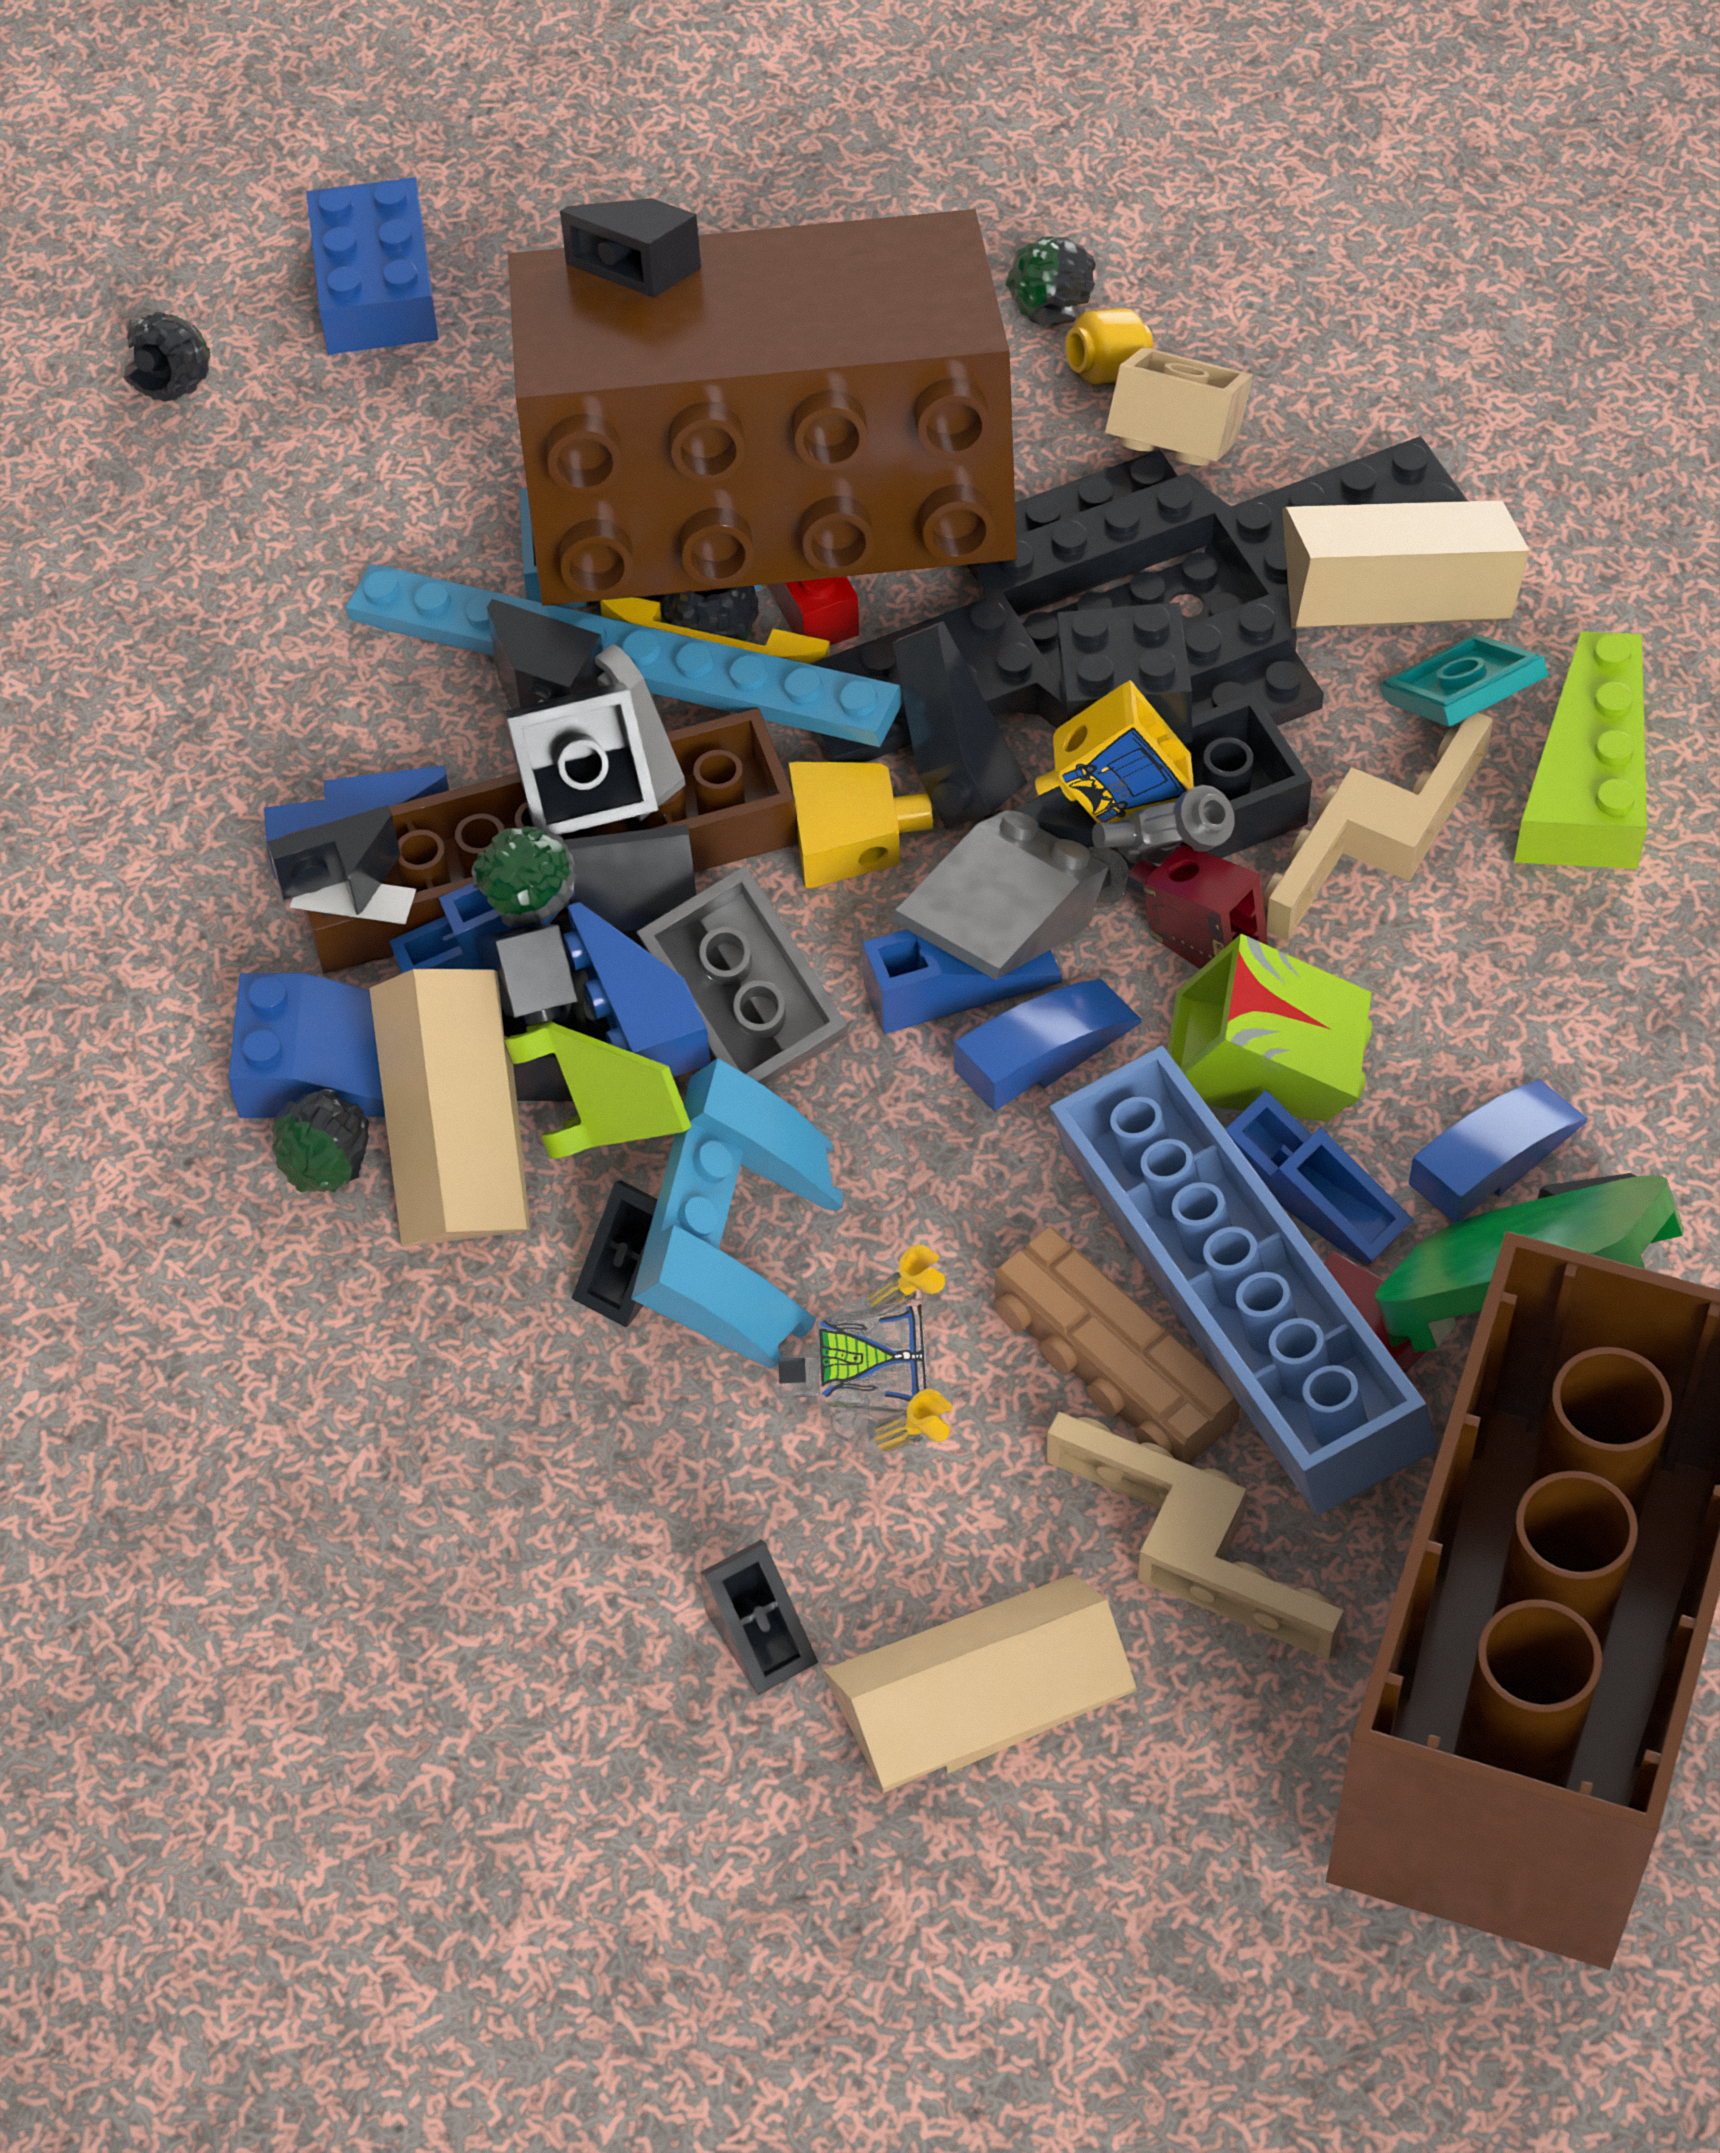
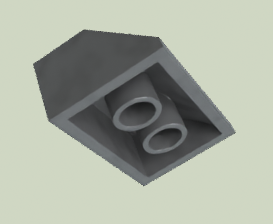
M746 865L637 931L648 952L685 979L706 1024L709 1048L715 1058L721 1059L759 1083L764 1084L788 1073L847 1037V1023Z

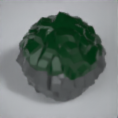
M530 826L503 829L501 833L492 838L488 847L477 855V860L474 862L471 870L473 888L480 889L482 894L487 897V903L496 909L498 915L502 917V923L507 926L513 927L520 924L538 925L569 904L576 876L573 872L574 861L572 854L569 852L568 846L564 843L562 837L555 833Z

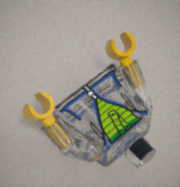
M917 1244L911 1246L900 1258L899 1272L894 1273L872 1290L836 1311L831 1316L823 1317L817 1322L818 1356L778 1358L780 1398L820 1396L822 1430L835 1432L838 1438L874 1456L885 1455L920 1440H932L933 1442H943L946 1440L950 1433V1427L938 1416L952 1411L953 1405L936 1390L928 1389L923 1299H916L917 1289L925 1294H936L944 1288L945 1275L933 1267L927 1268L931 1264L937 1263L939 1255L925 1245Z

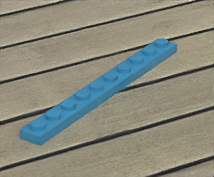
M375 564L369 565L345 606L351 620L382 630L494 656L487 606L491 599H495L601 634L603 650L611 644L621 648L643 675L648 690L652 694L733 713H741L759 708L763 719L877 747L881 746L903 703L901 688L897 684L554 605L542 606L540 602Z

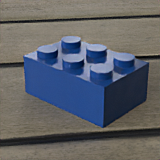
M416 177L306 191L319 311L328 355L439 340Z

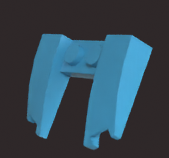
M717 1058L690 1077L683 1105L692 1127L685 1132L675 1134L631 1299L771 1369L778 1365V1359H783L778 1345L791 1332L798 1338L805 1336L813 1328L816 1318L768 1280L719 1250L740 1165L824 1209L838 1211L843 1208L842 1190L833 1187L827 1156L828 1153L833 1151L832 1142L789 1103L758 1081Z

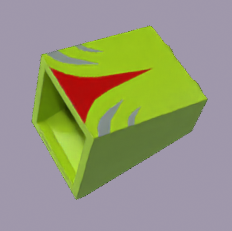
M1240 934L1177 989L1167 1052L1206 1105L1244 1111L1267 1090L1294 1118L1328 1122L1344 1108L1353 1106L1363 1092L1366 1081L1365 1073L1362 1072L1364 1048L1372 1033V1021L1368 1019L1372 992Z

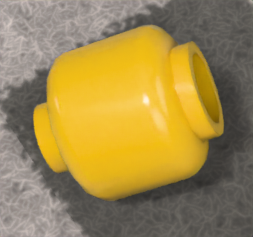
M1124 307L1093 310L1080 315L1073 328L1067 333L1065 341V353L1070 368L1077 372L1084 381L1094 385L1116 383L1119 368L1123 362L1142 347L1153 349V337L1150 329L1143 324L1141 318L1132 309Z

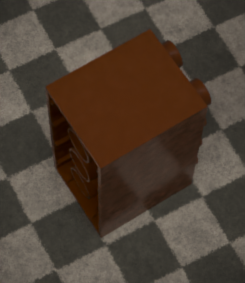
M976 209L699 235L701 268L656 297L648 296L567 265L564 248L508 253L515 395L542 606L681 593L690 590L702 591L1017 560L1010 350Z
M1509 1231L1505 1232L1352 1735L1327 1871V1883L1603 1969H1611L1659 1832L1720 1594L1719 1289Z

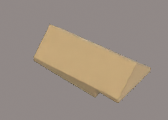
M1503 501L1300 506L1282 509L1292 628L1340 626V629L1475 622L1511 619L1513 616L1530 550Z
M412 969L370 987L401 1246L433 1244L530 1231L514 1066L504 1039L508 1037L504 1036L498 972L495 970Z
M1075 1573L824 1669V1677L882 1793L942 1767L949 1774L1135 1692L1137 1689L1107 1599Z

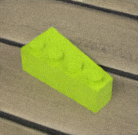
M1581 631L1522 817L1514 863L1638 869L1647 831L1642 634Z

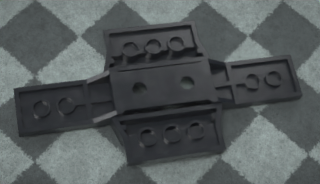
M1422 436L1230 506L1190 474L1185 473L1178 476L1159 449L1015 502L1017 560L967 565L977 581L979 601L810 663V665L900 685L893 643L901 637L944 621L992 714L1000 711L1039 714L1057 729L1066 723L1059 666L1057 612L1170 603L1176 596L1189 594L1198 597L1204 605L1203 610L1196 616L1186 617L1181 614L1192 688V716L1255 692L1276 726L1322 709L1324 698L1323 691L1296 652L1297 633L1296 628L1291 626L1282 509L1300 506L1469 501ZM1206 546L1204 553L1190 554L1182 563L1155 573H1139L1132 578L1131 582L1102 593H1086L1079 598L1078 602L1051 612H1035L1029 615L1022 623L1018 618L1020 615ZM904 701L880 747L811 731L828 762L865 763L912 745Z

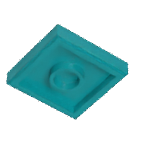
M1474 634L1384 680L1380 686L1383 697L1390 705L1450 727L1549 676L1544 656Z

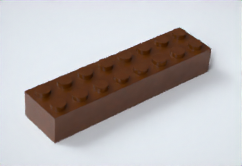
M759 708L666 732L684 775L685 786L658 807V811L650 813L642 821L634 816L558 835L563 840L688 825L694 873L798 844L795 798ZM518 773L389 806L401 855L382 884L416 889L406 924L304 910L323 974L394 955L389 940L446 916L439 897L473 883L471 870L474 862L477 860V855L488 847L494 836L501 833L503 829L533 827Z

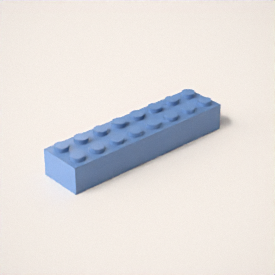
M1163 1045L1049 1106L1065 1154L1316 1516L1323 1514L1438 1450L1427 1403Z

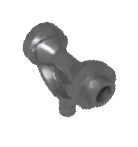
M1201 785L1184 792L1177 799V802L1157 805L1131 813L1129 817H1123L1119 822L1095 824L1092 830V840L1097 848L1118 847L1121 860L1130 871L1141 860H1147L1159 867L1182 842L1190 845L1194 851L1198 852L1208 851L1223 844L1231 836L1234 829V812L1231 803L1222 792L1214 787Z

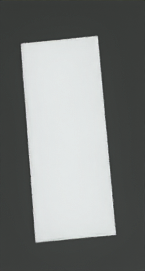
M342 882L313 893L293 897L290 908L406 924L416 889L381 884L363 912L356 915L345 883Z

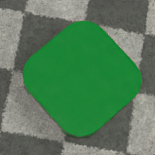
M1644 1175L1620 1179L1492 1210L1451 1224L1429 1235L1420 1242L1380 1285L1374 1298L1392 1347L1410 1339L1414 1352L1437 1349L1457 1326L1455 1317L1482 1311L1506 1231L1645 1269L1641 1254L1650 1243L1683 1236L1684 1227L1667 1178L1660 1175Z

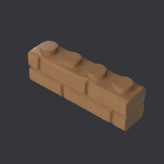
M1047 1227L1027 1244L1025 1250H1019L998 1268L995 1273L994 1304L1001 1319L1014 1331L1021 1332L1026 1328L1041 1342L1040 1347L1043 1355L1057 1371L1067 1374L1072 1370L1088 1385L1087 1391L1091 1400L1104 1414L1114 1417L1119 1413L1135 1428L1134 1433L1139 1444L1152 1443L1167 1450L1174 1459L1189 1465L1238 1422L1240 1405L1221 1377L1053 1227Z

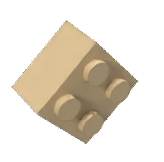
M1142 347L1120 365L1105 433L1119 436V443L1130 449L1152 451L1154 446L1176 451L1175 458L1184 463L1206 466L1209 464V460L1217 462L1238 439L1253 374Z

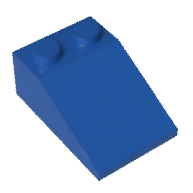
M240 973L228 1077L239 1118H275L287 1102H296L304 1093L320 1092L323 1089L336 1091L340 1099L359 1105L364 1111L363 1115L365 1117H385L370 990L306 973Z

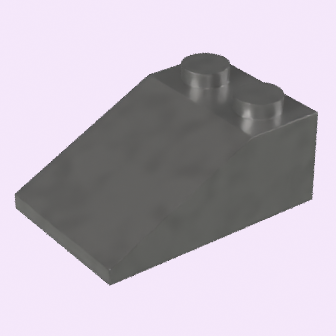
M1005 810L976 824L895 909L891 921L996 980L1078 935L1088 926L1109 866L1090 856V851L1082 844L1072 840L1059 839L1039 828L1038 822L1031 816L1017 811Z

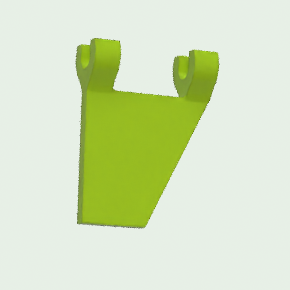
M552 1020L529 1025L526 1027L528 1032L504 1039L513 1064L531 1061L550 1053H554L558 1059L579 1116L565 1120L563 1122L565 1128L547 1131L541 1135L550 1159L563 1158L598 1146L682 1133L692 1127L670 1068L667 1065L557 1025Z

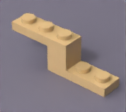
M1477 712L1466 718L1459 730L1450 728L1445 734L1437 753L1436 761L1439 763L1432 773L1426 770L1421 773L1412 792L1351 767L1339 788L1331 785L1320 802L1317 811L1318 821L1312 831L1303 829L1296 838L1289 858L1291 864L1285 874L1282 875L1276 872L1265 889L1263 906L1268 909L1266 931L1288 941L1342 853L1410 882L1486 757L1489 749L1493 718Z
M1058 1412L1047 1433V1463L1161 1509L1139 1552L1138 1581L1326 1660L1330 1659L1340 1637L1343 1609L1333 1606L1326 1596L1317 1591L1307 1588L1295 1590L1273 1581L1261 1569L1252 1564L1240 1561L1230 1563L1224 1560L1244 1518L1247 1488L1237 1485L1229 1475L1211 1468L1200 1470L1178 1461L1167 1450L1152 1443L1137 1444L1112 1434L1104 1424L1087 1417L1076 1419Z

